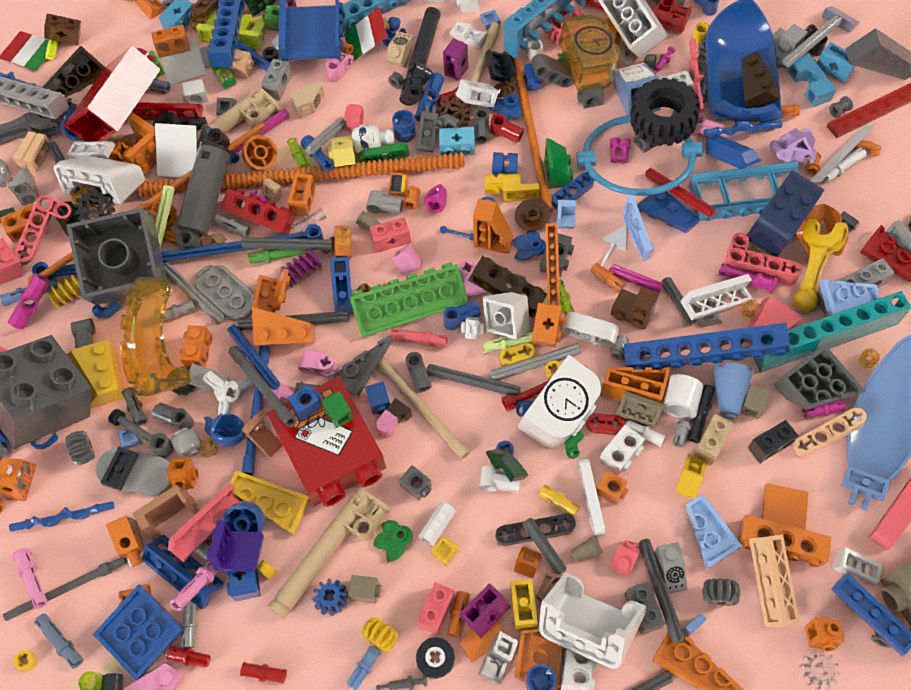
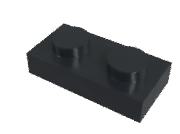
M118 446L100 483L103 486L121 491L139 454Z

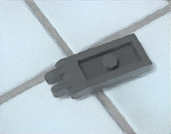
M426 104L425 111H421L415 150L433 152L437 129L434 126V121L439 115L435 113L436 106H433L432 112H429V105Z

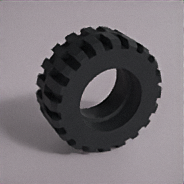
M667 77L661 80L656 78L651 80L650 83L646 82L642 87L638 88L632 98L630 123L633 131L637 135L639 133V138L643 141L647 139V143H655L657 146H672L673 143L679 144L683 142V139H688L696 129L700 111V101L698 100L697 93L694 92L690 85L687 86V83L679 82L675 78H672V80L667 79ZM667 107L675 110L678 114L663 117L654 114L651 110Z

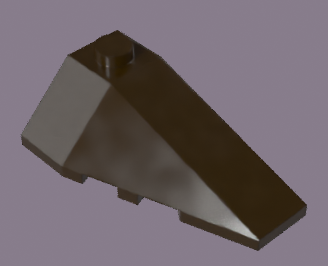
M79 46L42 88L60 92L65 97H68L93 84L105 69V66L84 47Z

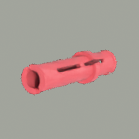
M391 328L390 336L394 340L447 347L448 335L434 334L431 331L417 332Z

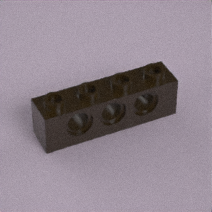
M483 255L468 281L492 295L509 292L521 295L525 293L528 296L529 317L531 318L536 315L538 303H543L547 296V293L540 287L530 284L525 278L518 277L508 268L501 267L494 260ZM505 283L510 284L512 288L507 287Z

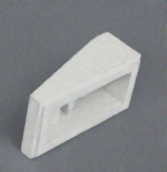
M846 547L836 551L832 569L840 573H849L854 578L876 586L879 585L883 568L882 564ZM870 567H872L871 576L868 575Z

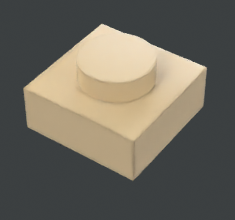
M270 178L265 179L261 195H266L267 199L273 203L278 202L281 186Z

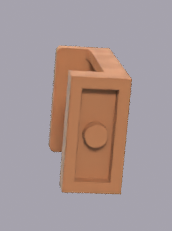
M175 485L132 514L141 529L155 540L162 536L157 526L186 507L193 514H196L197 511L194 506L197 503L185 488L181 490Z

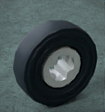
M429 638L422 642L417 649V667L422 674L429 678L437 679L444 677L450 673L454 666V649L443 638ZM433 652H435V655L437 652L440 653L439 658L441 661L439 663H436V661L435 663L430 662Z

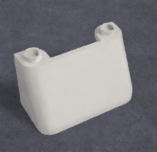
M93 156L62 160L53 167L64 193H73L79 183L100 186L102 193L112 195L114 197L112 199L113 203L121 204L145 181L142 169L138 165Z
M565 572L542 601L539 622L541 635L553 643L608 668H619L643 620L646 606L635 601H628L624 604L622 610L583 594L584 585L582 581L576 576Z

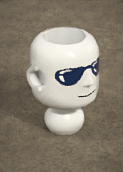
M367 124L359 125L360 127L352 130L353 147L357 154L364 149L382 146L381 144L391 145L395 143L392 129L380 132L377 126Z

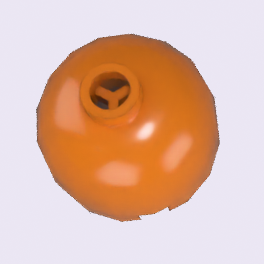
M255 135L244 143L242 158L249 168L263 171L272 167L276 162L278 150L271 138Z

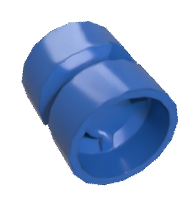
M399 110L394 113L392 124L395 139L402 143L412 141L416 136L414 115L408 110Z
M493 152V175L500 173L517 174L518 153L504 155L503 152ZM505 161L509 162V167H504Z
M537 664L528 671L525 681L526 689L554 690L556 676L549 666Z

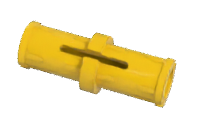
M544 484L538 496L553 504L554 508H559L573 517L580 508L579 505L567 499L563 493L559 494L546 484Z

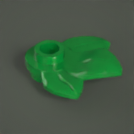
M388 520L381 524L383 532L375 537L373 546L386 550L387 561L392 562L404 554L405 546L412 541L413 533L409 527L405 525L400 526L396 521ZM404 532V537L400 539L399 535Z

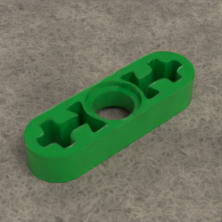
M396 143L364 149L360 151L359 159L360 163L362 161H365V163L368 161L373 162V160L378 162L379 160L384 161V159L389 161V159L395 160V158L400 160V158L405 159L408 157L410 152L406 143Z

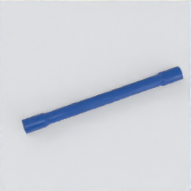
M260 345L258 354L268 365L271 347ZM256 386L254 388L250 419L262 409L263 395ZM248 437L242 473L253 476L256 445Z

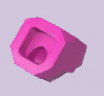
M438 184L428 191L424 198V204L429 212L437 214L445 209L448 196L447 189L442 184Z

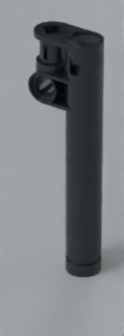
M428 7L425 10L400 93L399 101L406 106L414 105L423 96V86L432 74V70L426 67L441 16V12L435 7Z

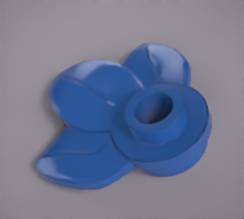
M514 94L505 96L504 99H496L494 108L488 107L490 110L496 111V114L504 115L506 121L510 117L518 119L522 113L519 107L520 101Z
M528 231L526 236L520 235L512 240L513 245L519 249L514 256L516 260H529L533 255L540 256L546 248L545 241L540 238V234L537 231Z

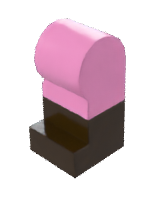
M395 398L376 422L379 435L385 438L391 437L395 432V427L402 419L408 421L411 418V408Z

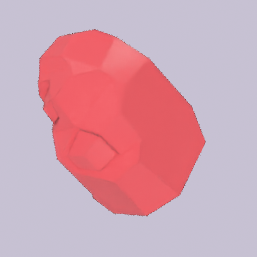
M358 104L346 106L344 120L351 132L354 128L360 127L359 125H363L364 109Z

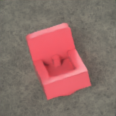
M629 540L620 541L610 569L630 577L640 548L636 547L637 545Z

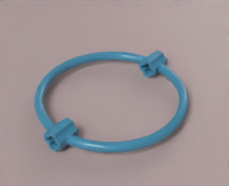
M630 116L615 118L600 125L586 139L583 151L576 152L577 167H585L589 175L603 187L631 196L656 195L677 187L690 176L695 167L696 157H702L703 153L702 142H692L690 137L686 140L683 139L685 143H682V157L689 158L684 172L675 180L665 185L636 189L616 185L600 176L593 168V166H596L595 150L590 151L593 141L599 134L613 126L630 123Z

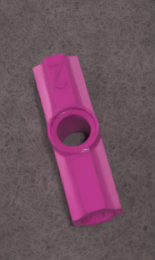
M39 274L33 275L27 288L20 295V300L12 312L8 324L14 328L24 330L33 312L38 309V303L49 286L50 280ZM28 299L34 301L32 304L24 303V301Z

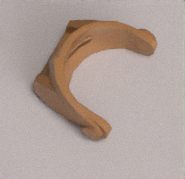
M546 573L536 596L541 603L547 596L550 586L554 582L559 581L563 575Z

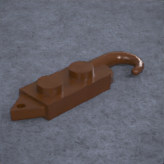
M198 0L190 8L192 20L201 17L206 18L218 6V0Z

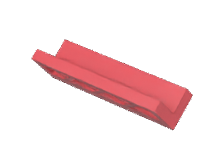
M231 483L170 537L168 549L182 562H185L212 536V530L216 528L217 520H222L227 509L233 504L241 502L233 495L235 486Z

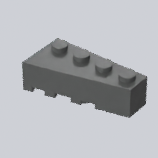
M877 28L846 48L850 65L903 80L911 77V51Z

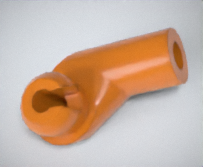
M860 141L854 147L855 149L871 150V156H879L880 150H882L880 145L871 141Z

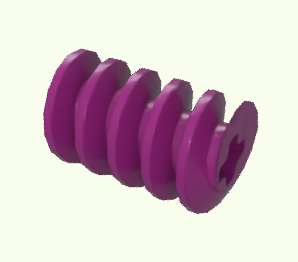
M305 250L304 255L299 254L298 259H292L293 264L287 262L286 267H280V271L282 273L284 269L289 270V285L292 287V281L298 284V277L304 280V273L310 276L309 269L316 272L315 265L322 268V264L313 252Z

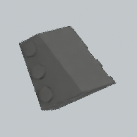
M826 345L773 384L786 400L807 410L866 391Z

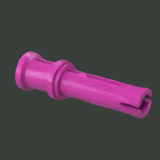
M721 264L718 275L732 279L749 274L752 279L749 284L753 285L752 287L755 289H765L773 294L778 280L777 277L770 278L762 275L760 272L757 274Z

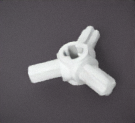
M208 371L203 378L206 383L214 388L213 392L217 397L216 401H219L217 416L221 413L229 414L231 403H234L240 396V392L253 387V382L249 377L236 382L233 380L228 382L226 379L221 380L212 371Z

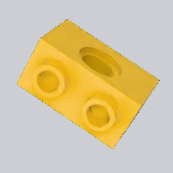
M532 579L510 581L515 630L537 628L538 622Z

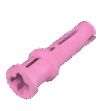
M30 548L18 549L12 554V560L18 566L17 573L25 581L33 607L35 609L43 608L48 604V600L36 574L37 564L31 558L32 551Z
M210 561L203 567H199L196 576L170 601L171 606L175 610L181 611L203 586L213 582L214 576L219 571H214Z

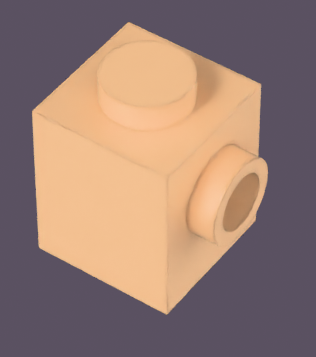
M236 49L233 67H231L232 73L236 76L248 78L254 68V61L250 52Z

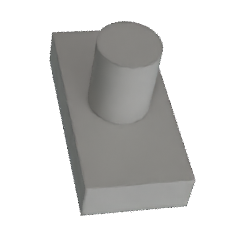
M897 220L887 229L886 233L890 237L893 236L897 240L896 243L903 250H907L911 254V231L900 220Z
M192 363L185 383L214 393V388L203 380L205 373L212 371L221 380L226 379L227 381L229 376Z

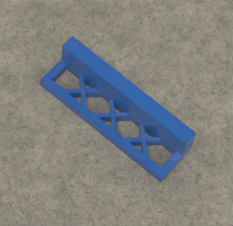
M162 535L145 545L142 561L178 591H181L196 576V574L190 573L188 569L198 570L203 565L191 556L185 562L175 561L172 556H177L169 549H160L158 547L161 543L166 547L169 545V538ZM214 576L212 582L214 586L211 588L207 585L203 586L191 599L201 609L208 606L211 595L224 585V582Z
M849 573L841 577L831 588L838 597L901 656L907 654L911 649V631Z

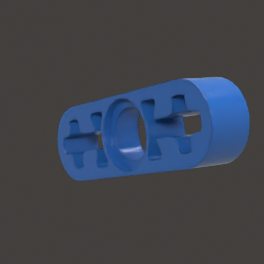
M588 172L581 173L553 195L552 206L557 209V199L577 200L593 188L594 179ZM571 188H575L578 190V192L576 194H571L568 190Z

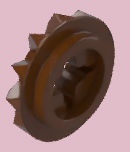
M506 80L493 86L499 91L497 97H505L512 94L517 89V83L513 80Z

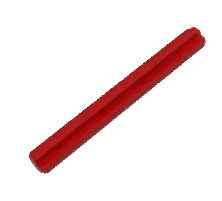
M653 168L645 171V176L659 186L672 181ZM679 185L668 191L707 217L715 214L714 207Z

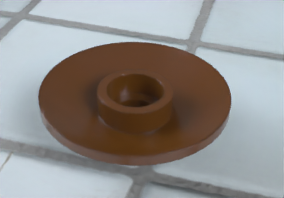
M537 198L521 202L515 210L516 223L527 231L542 229L546 226L545 224H548L551 217L548 204Z

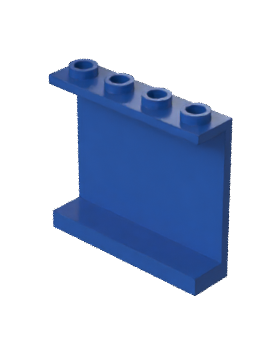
M280 0L278 50L281 60L341 58V51H344L343 40H341L344 37L343 27H341L343 25V15H340L343 12V2L335 0V5L288 7L287 0Z

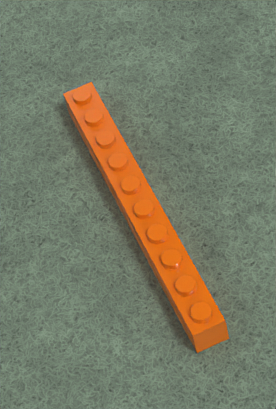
M545 224L548 304L560 306L558 224ZM551 322L548 323V329L552 326Z

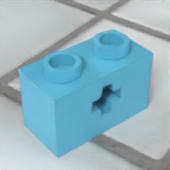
M474 127L439 129L441 156H444V154L449 155V153H452V155H455V153L460 154V152H463L464 155L475 154Z

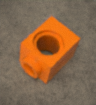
M605 470L596 487L597 495L617 505L620 499L624 501L629 491L626 488L628 481ZM614 485L618 488V491H610L608 486Z

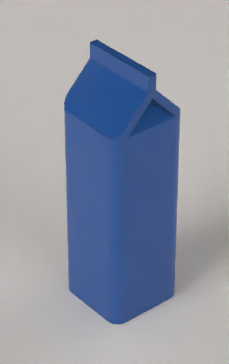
M715 135L706 141V155L738 169H743L762 161L754 149L723 136Z

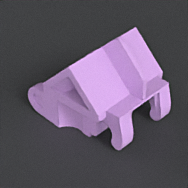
M794 128L781 136L779 140H773L769 144L770 149L776 152V156L784 161H798L800 163V161H804V157L807 158L810 155L808 161L814 163L816 158V150L813 147L815 138L809 128H805L802 131Z

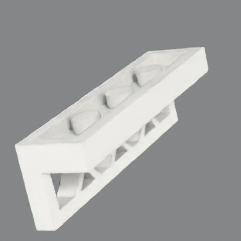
M749 274L698 288L689 291L680 302L691 320L750 303L753 298L746 289V286L752 279ZM740 291L744 299L735 296L736 292ZM721 296L729 298L730 302L721 301ZM709 300L715 303V308L706 305V301ZM691 305L701 308L700 312L695 313Z

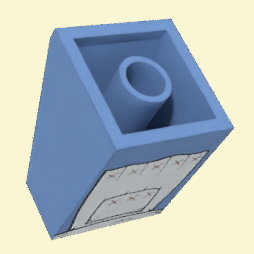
M646 63L613 70L614 88L627 116L631 114L632 98L638 88L642 87L646 82L650 83L653 79L657 78L660 80ZM660 107V108L653 109V110H651V111H652V112L659 111V110H661V107Z

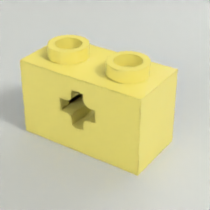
M352 135L331 138V145H328L330 161H334V166L356 164Z

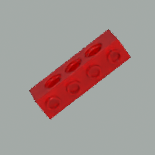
M237 188L234 191L227 189L220 209L282 234H290L296 215L290 213L291 209L283 206L278 209L275 207V203L265 200V203L259 201L260 197L252 194L249 197L245 196V191ZM245 201V206L242 208V202ZM261 207L260 213L257 214V209ZM276 213V218L272 220V215Z

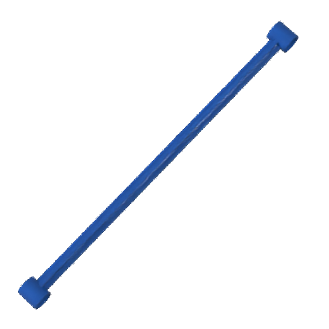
M317 224L309 225L305 232L264 237L324 239L321 227ZM242 241L164 251L161 254L163 262L255 249L242 248ZM38 262L32 267V273L40 274L49 266L45 262ZM75 264L63 266L47 277V279L53 280L55 277L77 274Z

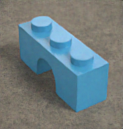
M809 53L803 55L788 67L787 72L795 83L800 81L810 83L805 97L813 108L832 100L836 88Z

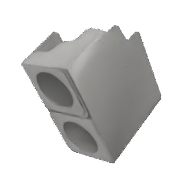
M23 166L24 169L18 170L17 176L12 177L11 174L7 175V177L5 176L8 188L22 206L34 203L39 197L35 178L27 166L26 168Z

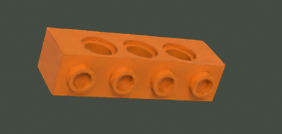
M747 514L741 520L738 541L745 549L751 550L749 539L757 538L758 533H763L766 537L783 534V538L788 543V546H785L789 561H804L812 567H821L829 561L831 536ZM773 540L774 550L777 551L776 540ZM801 544H805L809 548V552L804 551L801 548Z

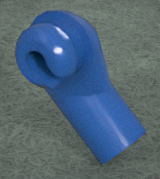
M114 301L107 308L95 305L92 308V312L97 318H110L122 307Z

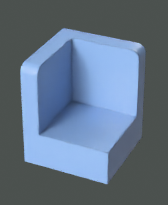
M558 200V228H575L576 200Z

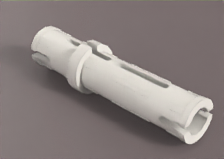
M858 148L845 157L822 181L829 183L835 177L843 175L845 170L867 156L866 151Z

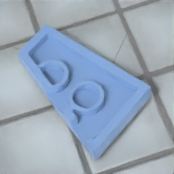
M634 195L626 197L622 218L643 261L651 258L654 248L648 238Z
M827 279L819 280L828 316L880 298L878 287L874 284L829 281Z
M704 494L686 504L685 508L706 570L742 547L741 543Z

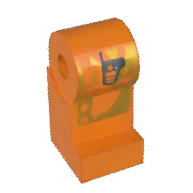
M334 226V258L349 257V260L352 258L350 226Z

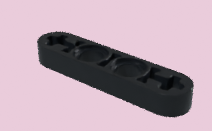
M569 514L534 519L539 528L543 523H548L551 526L552 530L549 533H543L547 539L571 534L576 525L574 517ZM563 520L571 523L569 529H565V526H558V531H555L553 521H557L556 525L563 524ZM523 522L502 525L496 530V541L502 546L526 543L533 540L530 536L523 537L520 535L519 530L523 527ZM513 529H516L517 539H514V535H509L508 540L499 537L502 535V531H506V534H512Z

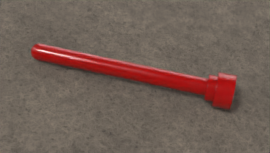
M549 381L515 396L508 394L501 397L505 410L507 412L515 409L519 401L541 393Z

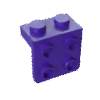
M217 520L216 528L212 530L211 547L207 549V560L210 561L214 571L253 572L258 566L264 535L262 532L231 531L226 520Z

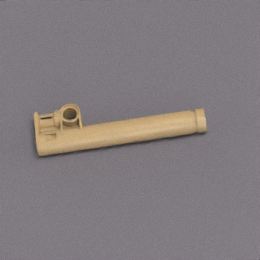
M258 88L207 125L212 129H220L224 134L242 121H245L251 128H254L266 121L275 111L279 112L281 109L274 98L264 89ZM201 129L198 132H196L197 142L200 138Z
M358 487L267 607L279 617L285 619L289 610L294 607L347 535L350 533L361 541L371 540L374 536V531L379 526V521L385 513H390V508L364 489ZM361 527H369L366 533H359Z

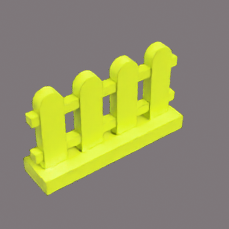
M216 10L207 16L208 21L206 24L197 25L199 41L210 42V39H212V29L215 28L214 19H217ZM250 14L243 15L238 41L243 42L248 47L261 50V38L264 37V30L267 28L262 16L257 20H252Z

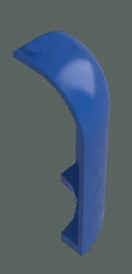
M737 0L724 8L715 17L708 28L705 38L709 113L722 121H735V124L740 121H760V123L776 121L783 118L781 99L764 107L746 108L741 58L758 51L778 84L779 92L780 85L775 40L763 11L754 0Z

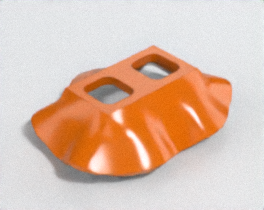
M814 205L795 233L796 239L803 243L808 255H810V246L803 237V231L808 219H817L819 224H822L824 231L819 232L820 235L829 234L832 232L835 224L842 221L841 214L830 205ZM848 234L845 245L839 251L832 253V255L840 256L843 253L848 242Z

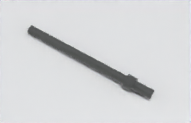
M120 557L110 563L105 562L99 565V568L45 593L46 599L50 601L93 579L111 574L112 570L127 564L126 558ZM32 600L3 613L4 620L8 621L33 609Z

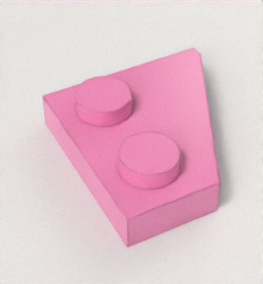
M165 663L128 685L123 690H176L185 676Z

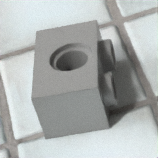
M273 59L261 82L262 89L276 100H281L292 77L289 62Z

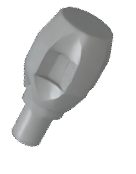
M0 159V187L5 188L7 186L5 176L7 177L9 170L5 161Z

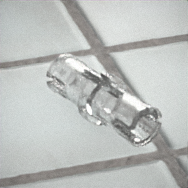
M320 208L313 214L304 216L302 220L290 227L293 233H300L305 231L309 225L317 224L327 217Z

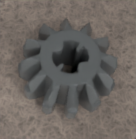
M84 430L76 431L66 436L65 444L74 464L83 465L94 459L95 454L91 440Z
M713 578L703 583L702 595L703 600L708 604L731 606L740 602L741 590L739 589V584L734 580Z

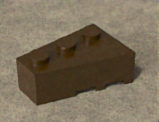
M758 51L741 58L746 108L764 107L781 99L778 84Z

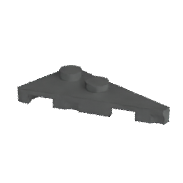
M391 336L381 339L377 342L378 345L369 351L365 350L353 358L351 362L343 365V368L337 373L328 375L327 379L331 380L339 376L347 391L359 397L394 339Z

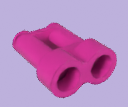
M613 137L610 139V162L628 163V153L631 147V140L629 138L620 139ZM618 150L622 151L621 157H618Z

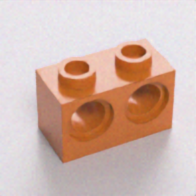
M183 25L151 32L153 44L159 58L191 50Z
M295 173L287 202L289 209H291V214L309 217L316 189L313 175Z
M34 203L0 217L5 233L13 243L20 240ZM42 216L35 218L34 222L37 226L43 223Z

